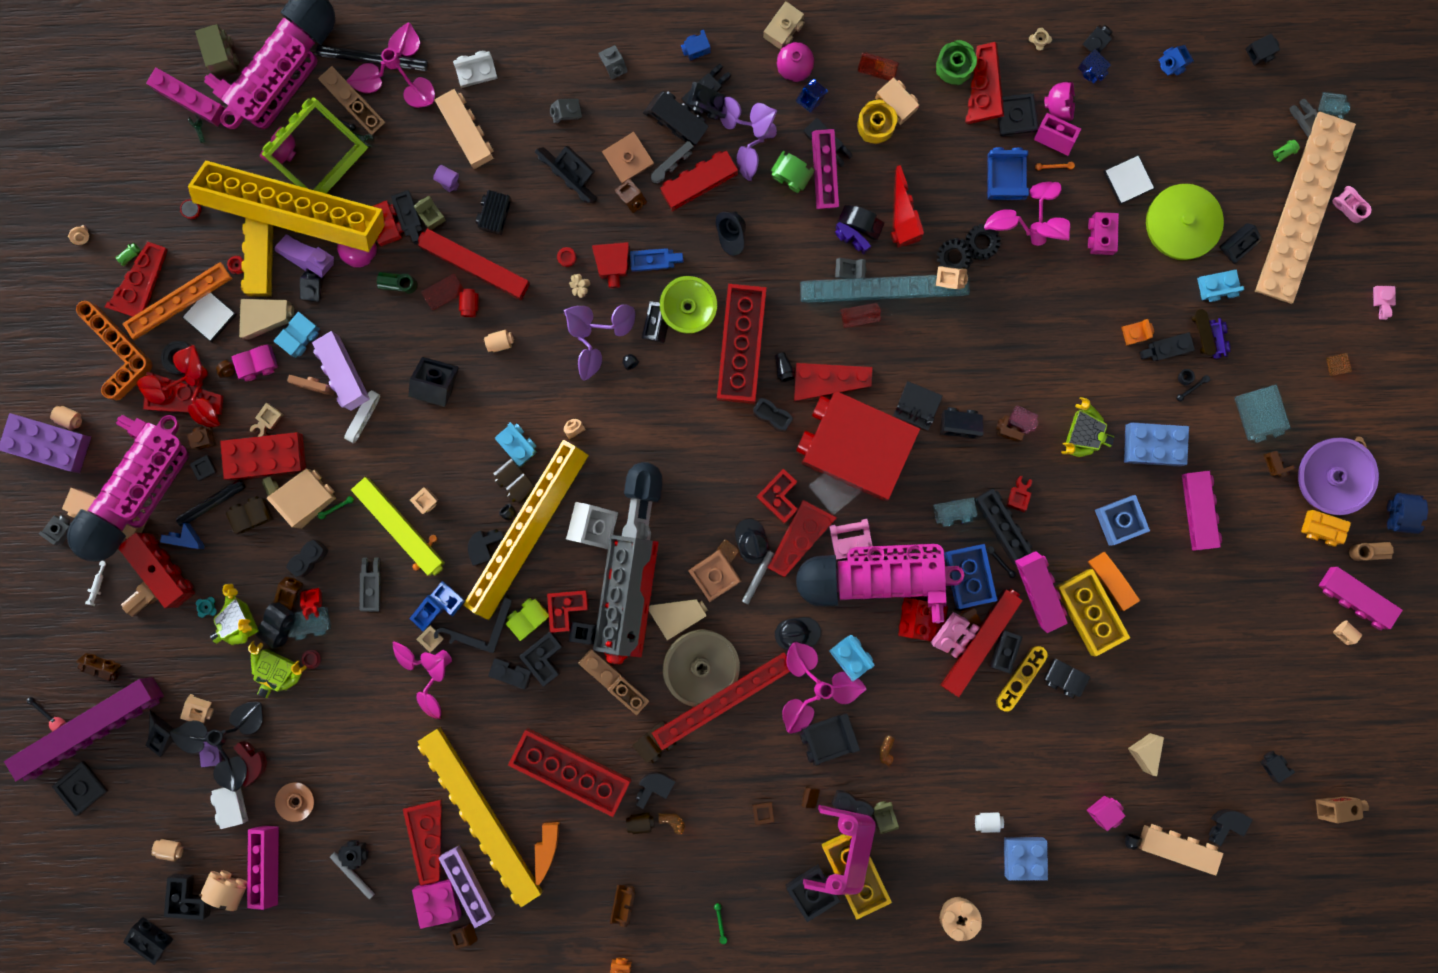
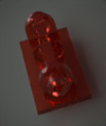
M878 302L840 310L844 328L881 321V309L878 307Z

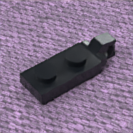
M407 190L392 195L391 198L406 237L411 236L414 245L419 244V232L423 230L419 216L414 208L415 204L410 191Z
M1190 332L1152 342L1148 344L1149 349L1143 350L1139 354L1141 360L1152 357L1153 361H1160L1195 351Z

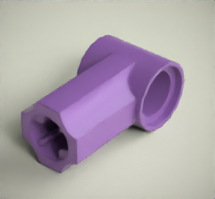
M443 165L437 168L433 179L439 182L446 191L457 190L459 186L457 181L458 173Z

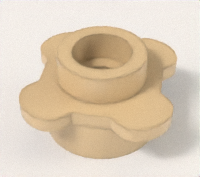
M1038 28L1034 35H1030L1029 41L1035 44L1037 50H1043L1046 44L1051 43L1052 38L1043 28Z

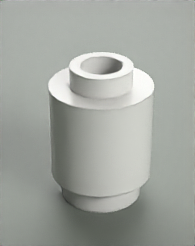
M999 812L975 815L976 831H981V833L1000 832V829L1004 828L1003 816H1000Z

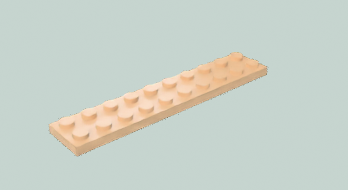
M1318 112L1255 292L1290 304L1294 303L1354 131L1355 123Z

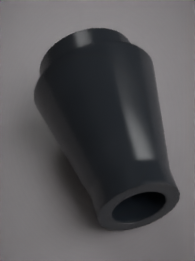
M786 353L776 354L777 378L780 379V382L794 379L795 370L789 362Z

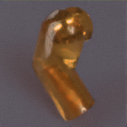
M891 736L885 737L880 749V761L888 766L892 764L894 759L892 755H889L895 741Z
M659 814V824H670L676 834L684 832V822L677 814Z

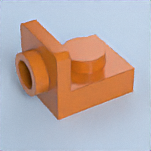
M1148 319L1121 327L1126 346L1153 338L1154 328Z
M620 957L616 958V960L612 959L610 973H630L632 962H628V959Z

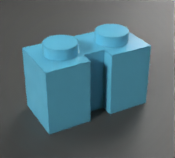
M297 312L287 328L281 331L274 342L296 358L305 352L306 345L310 341L312 342L317 338L320 328L303 314Z

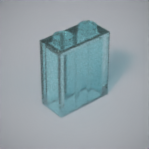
M1277 384L1234 397L1248 441L1254 439L1256 443L1267 440L1266 436L1270 434L1277 437L1285 434L1284 430L1291 428Z

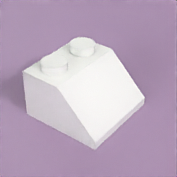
M575 502L566 539L608 549L610 535H613L618 512Z

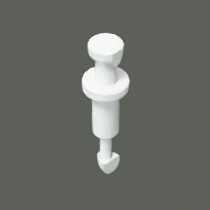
M105 561L99 563L101 565L100 571L95 576L92 588L88 589V592H91L85 604L95 606L96 595H101L99 589L103 580L102 573L104 567H106Z

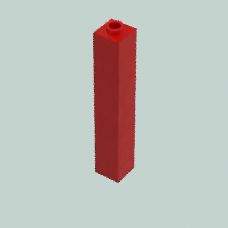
M426 229L419 236L418 246L421 249L522 301L530 286L528 280L429 229Z
M1012 589L1001 592L997 601L979 626L980 628L976 632V636L967 644L966 650L961 653L940 686L955 696L960 697L1023 601L1018 598L1020 596L1019 593Z

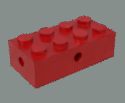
M297 432L220 441L225 480L233 481L301 473L306 469L303 434Z
M134 533L118 549L164 608H178L195 594L192 583L182 577L181 569L176 564L173 565L169 560L170 555L164 549L161 550L157 545L159 542L154 535Z

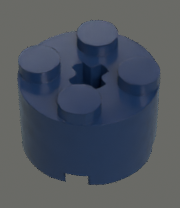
M1397 493L1393 500H1389L1387 503V511H1390L1387 528L1396 532L1420 534L1425 527L1421 526L1422 521H1427L1428 516L1427 500L1422 499L1424 496Z

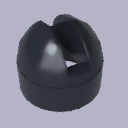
M628 354L623 357L622 363L626 370H631L639 364V361L633 354Z
M1184 369L1178 375L1179 383L1184 386L1191 384L1195 380V374L1190 369Z
M506 504L499 511V515L505 520H512L511 516H516V510L511 504Z
M1128 833L1125 838V845L1128 849L1136 850L1139 848L1142 838Z

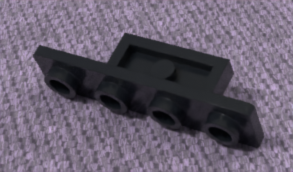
M565 146L557 158L544 147L535 150L538 159L548 164L556 176L561 177L570 189L575 190L579 194V198L582 201L592 203L598 199L585 186L596 171L569 146Z

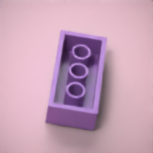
M9 413L0 441V451L70 472L80 473L91 437Z

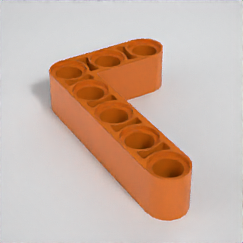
M81 301L76 307L77 314L125 362L101 388V393L104 397L116 401L120 400L137 385L140 378L146 376V372L151 371L152 362L97 305L89 301ZM91 307V312L86 315V309ZM104 320L103 327L99 328V322ZM117 333V339L112 342L113 334ZM130 347V353L125 355V349ZM143 360L144 365L139 369L138 363ZM129 373L130 379L125 382L124 376ZM115 387L116 393L111 395L110 391Z

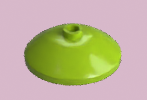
M683 276L671 281L663 290L660 298V312L664 321L672 329L681 333L690 334L705 329L712 322L717 311V299L711 286L704 280L693 276ZM685 304H690V305H691V309H690V310H686V309L684 308V305H685Z

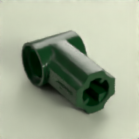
M379 272L376 283L378 289L410 294L415 292L418 287L417 281L408 274ZM410 279V286L404 288V282Z

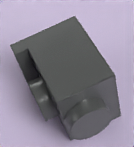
M54 515L45 528L39 532V535L51 544L61 546L67 539L71 520L64 515Z

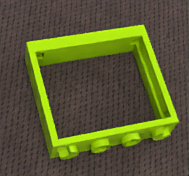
M312 98L311 100L307 99L301 107L303 109L298 114L294 113L288 120L290 123L285 128L282 127L275 134L277 137L273 142L269 141L262 149V155L296 186L307 188L271 154L314 107L317 108L355 144L314 188V191L326 194L368 147L317 99Z

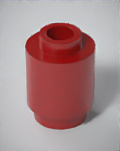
M463 289V292L459 293V312H461L462 317H476L479 294L475 293L474 289Z

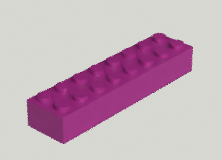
M153 677L138 679L8 758L4 763L15 782L20 780L26 782L30 779H36L44 774L42 771L56 767L60 764L59 761L65 758L68 759L77 754V750L85 749L92 745L93 740L101 739L110 734L109 730L122 727L127 723L126 720L134 719L143 714L142 710L158 705L160 703L159 700L164 695Z

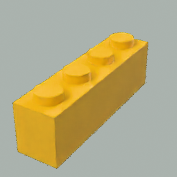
M245 218L242 228L245 235V242L242 243V251L245 253L244 261H242L244 280L241 281V289L244 291V294L250 297H272L273 225Z

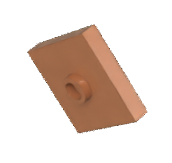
M634 132L602 151L622 184L654 165L651 157Z
M289 375L287 380L288 383L331 396L335 393L329 385L319 383V379L308 377L304 379Z
M721 549L688 570L709 602L742 581Z

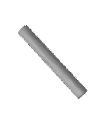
M767 551L742 602L750 603L775 553Z
M336 852L330 856L332 861L368 899L375 895L353 870L348 869V866H342Z

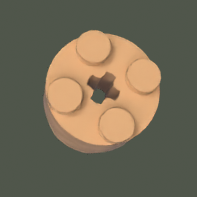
M221 870L220 873L211 871L200 897H202L201 899L205 903L216 908L227 906L225 910L236 911L246 890L247 881L231 877L232 874L228 871Z
M954 897L947 900L942 906L939 917L940 923L945 932L954 940H970L981 930L982 919L980 912L971 901L961 897ZM960 915L963 917V921H962V922H959V921H958V920H959L958 916H960Z

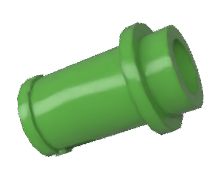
M1289 140L1286 145L1275 150L1273 155L1275 158L1278 157L1276 159L1278 162H1281L1289 155L1296 154L1300 149L1299 144L1296 140Z
M135 243L128 244V248L115 258L122 266H125L134 257H138L141 250Z

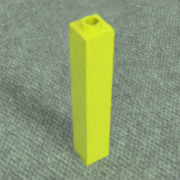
M363 478L351 489L428 576L432 574L436 576L443 570L442 565L445 562L370 478Z

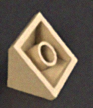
M1150 733L1129 747L1128 750L1144 772L1157 776L1164 737Z

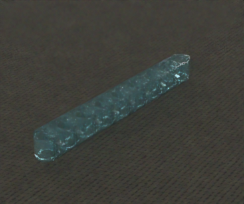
M937 275L812 280L800 282L801 302L805 303L965 296L970 294L969 275L967 284L962 289L936 286Z

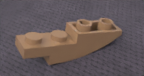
M333 66L318 78L371 136L385 124L383 119Z
M590 649L578 662L581 667L607 688L613 696L636 716L648 704L649 700L593 649Z

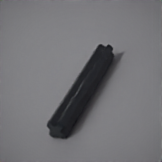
M241 480L233 482L178 516L176 522L181 527H183L184 523H190L245 489L244 483Z

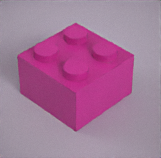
M450 879L421 886L418 885L412 890L420 929L457 921L461 918L459 898Z

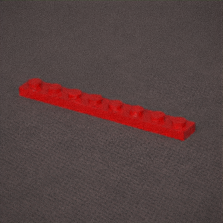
M785 652L652 732L661 750L789 673Z

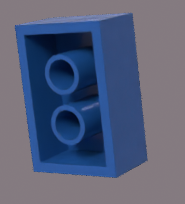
M985 544L944 552L947 566H959L964 571L962 583L951 586L956 609L997 601ZM952 571L950 578L952 580H959L961 574L958 571Z

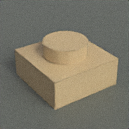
M431 625L416 639L429 652L444 639L440 634H438V638L434 639L436 630Z

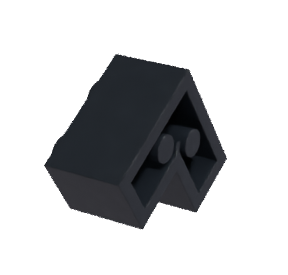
M553 632L547 633L519 656L543 687L561 674L549 659L564 647Z
M173 874L167 877L164 917L204 920L210 916L211 905L205 903L200 895L193 894L194 875Z

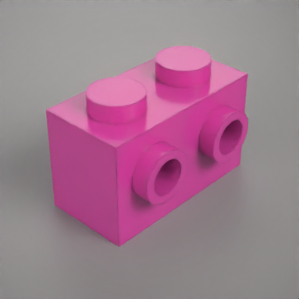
M1046 113L1034 140L1068 156L1081 128Z
M1096 212L1089 218L1088 229L1091 230V237L1088 238V248H1091V254L1114 255L1118 251L1119 213Z
M1103 796L1087 809V812L1095 822L1106 831L1112 827L1116 828L1125 817L1122 812L1124 810L1122 805L1117 800Z

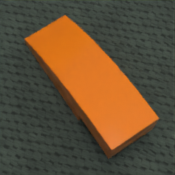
M1105 552L1088 561L1107 594H1110L1120 611H1125L1140 601L1127 580Z
M560 822L544 823L542 825V842L535 844L536 885H540L554 859L559 838Z

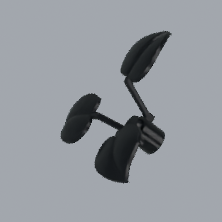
M248 702L234 709L229 718L230 723L235 726L233 729L222 730L221 732L219 730H211L208 732L202 722L189 721L171 730V737L180 749L191 754L201 752L204 748V741L218 748L226 761H221L215 766L213 771L214 779L221 787L236 792L246 779L247 766L244 760L238 756L229 760V757L222 748L226 742L225 734L236 732L238 729L245 735L257 732L263 722L262 704L260 702Z

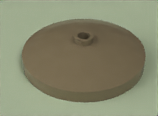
M695 630L679 637L667 651L663 663V677L669 691L680 702L693 707L736 682L740 671L739 657L734 646L724 636L710 630Z

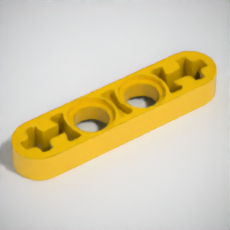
M1032 647L997 697L996 704L1000 710L1011 711L1047 659V651L1043 647ZM1041 650V655L1043 657L1041 659L1037 658L1034 662L1038 664L1037 667H1035L1034 664L1027 662L1028 659H1030L1031 661L1034 660V651L1039 652ZM1026 665L1032 667V674L1030 676H1024L1022 673V669ZM1015 681H1019L1022 685L1019 692H1014L1011 689V685ZM1007 690L1011 694L1016 695L1015 699L1010 697L1008 700L1010 703L1009 707H1002L1003 703L1001 700L1007 699L1009 694H1006Z

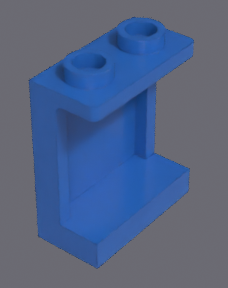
M996 147L990 150L987 164V200H1026L1029 196V188H1027L1028 150H1023V148L1019 147L1012 148V150Z

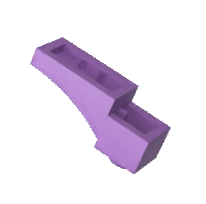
M287 234L275 246L277 253L303 270H311L321 278L334 265V257L321 248L305 245Z

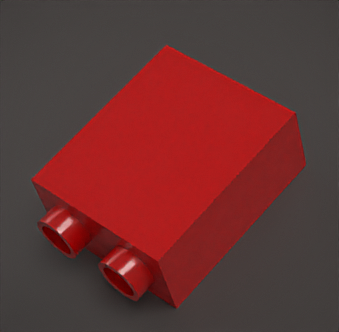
M834 391L831 399L820 396L812 414V417L821 420L816 433L813 434L805 430L796 449V452L805 455L802 465L882 501L889 500L920 428L837 391Z

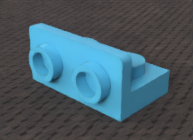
M1237 269L1197 278L1202 300L1209 299V302L1221 300L1220 297L1227 296L1228 298L1237 297L1244 290V286L1240 287Z
M510 422L508 427L499 433L495 439L515 463L521 467L537 453L534 449L537 446L530 438L525 439L522 435L524 431L517 423L513 425Z
M852 635L847 636L829 650L852 682L875 666L871 655L862 649L861 642Z

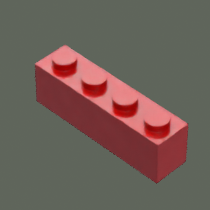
M727 150L723 153L721 151L715 153L709 161H701L695 165L696 168L693 170H685L679 174V178L667 180L662 184L663 187L660 188L661 193L672 212L738 175V169Z

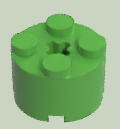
M962 40L946 44L941 49L936 62L937 75L949 84L961 85L967 81L977 63V56L973 47Z
M782 151L771 169V175L774 180L781 184L785 181L791 190L799 193L800 190L803 191L815 170L812 167L809 170L806 168L807 164L790 153L786 156V152Z

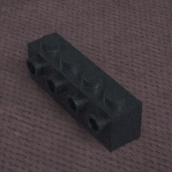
M990 489L973 499L1013 565H1016V560L1032 553L1033 548L1028 540L1025 541L1021 535L1023 532L1020 526L1012 520V513L1007 507H1004L1001 502L1003 499L997 490Z

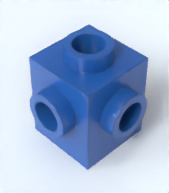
M1185 45L1167 49L1163 52L1164 56L1158 59L1161 63L1162 71L1168 76L1172 74L1180 75L1186 71V66L1194 62Z

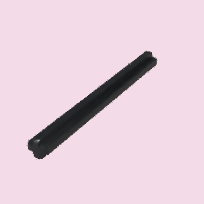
M317 45L316 54L318 56L379 65L383 61L382 53L326 45ZM399 57L401 68L427 71V60Z

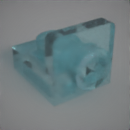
M1323 92L1318 112L1338 115L1340 119H1344V115L1348 114L1350 109L1347 95Z

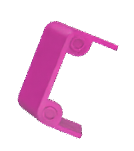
M819 805L818 810L820 813L839 817L838 828L840 832L844 835L852 836L844 875L832 874L827 878L826 883L804 879V888L834 895L858 894L864 887L876 827L875 822L868 815Z

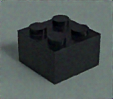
M819 864L785 884L787 891L806 922H809L840 902L838 895L804 888V879L826 883L827 877Z

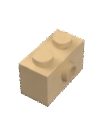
M785 1L764 30L763 38L781 50L785 45L792 42L794 38L792 35L795 31L799 32L805 23L803 21L804 14Z

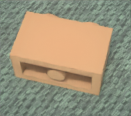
M893 77L876 93L875 99L883 100L893 107L897 114V122L901 125L917 111L919 104L917 98L905 90L904 84Z

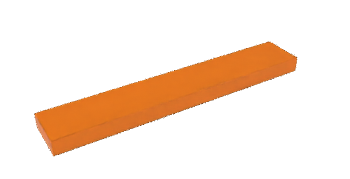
M219 262L122 324L131 338L136 340L227 283L232 277L223 263Z

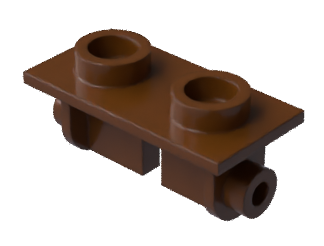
M87 653L76 661V663H79L78 669L81 672L95 676L98 670V677L108 681H115L118 677V673L115 672L122 667L121 664L115 663L113 660H106Z
M617 885L610 924H620L622 927H627L630 924L632 910L629 909V906H633L636 894L633 885Z

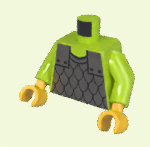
M1080 397L1079 399L1082 400V404H1076L1075 407L1082 410L1075 413L1066 443H1063L1066 446V451H1061L1062 454H1070L1076 457L1092 455L1094 451L1100 449L1101 444L1111 447L1114 441V436L1105 433L1107 424L1104 423V418L1090 404L1089 399Z
M225 584L223 586V594L226 596L225 604L220 613L214 618L217 630L210 634V638L216 644L222 640L231 645L243 644L247 642L248 637L259 630L248 605L235 598L238 594L237 589L234 588L233 584Z

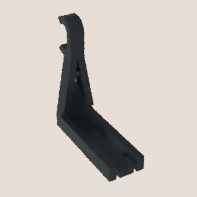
M504 598L488 645L484 640L443 627L435 631L434 639L439 637V632H444L451 635L450 644L456 640L494 653L509 608L511 607L512 599Z

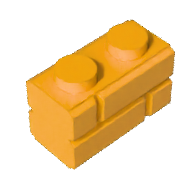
M1310 510L1306 514L1301 532L1307 534L1306 538L1316 541L1320 538L1325 540V544L1336 547L1337 544L1345 543L1351 523L1315 510Z

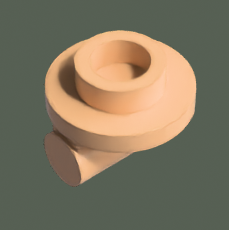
M85 225L75 227L69 232L68 238L75 245H83L89 240L88 229Z
M578 419L569 420L564 426V432L569 439L586 430Z

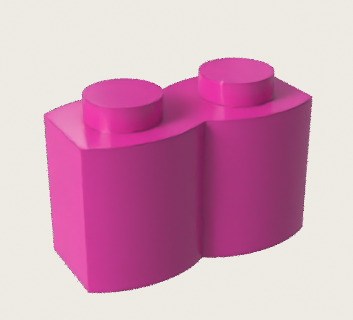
M268 344L232 356L238 378L245 381L254 380L256 375L261 373L263 375L272 374L274 369L278 368L272 346Z

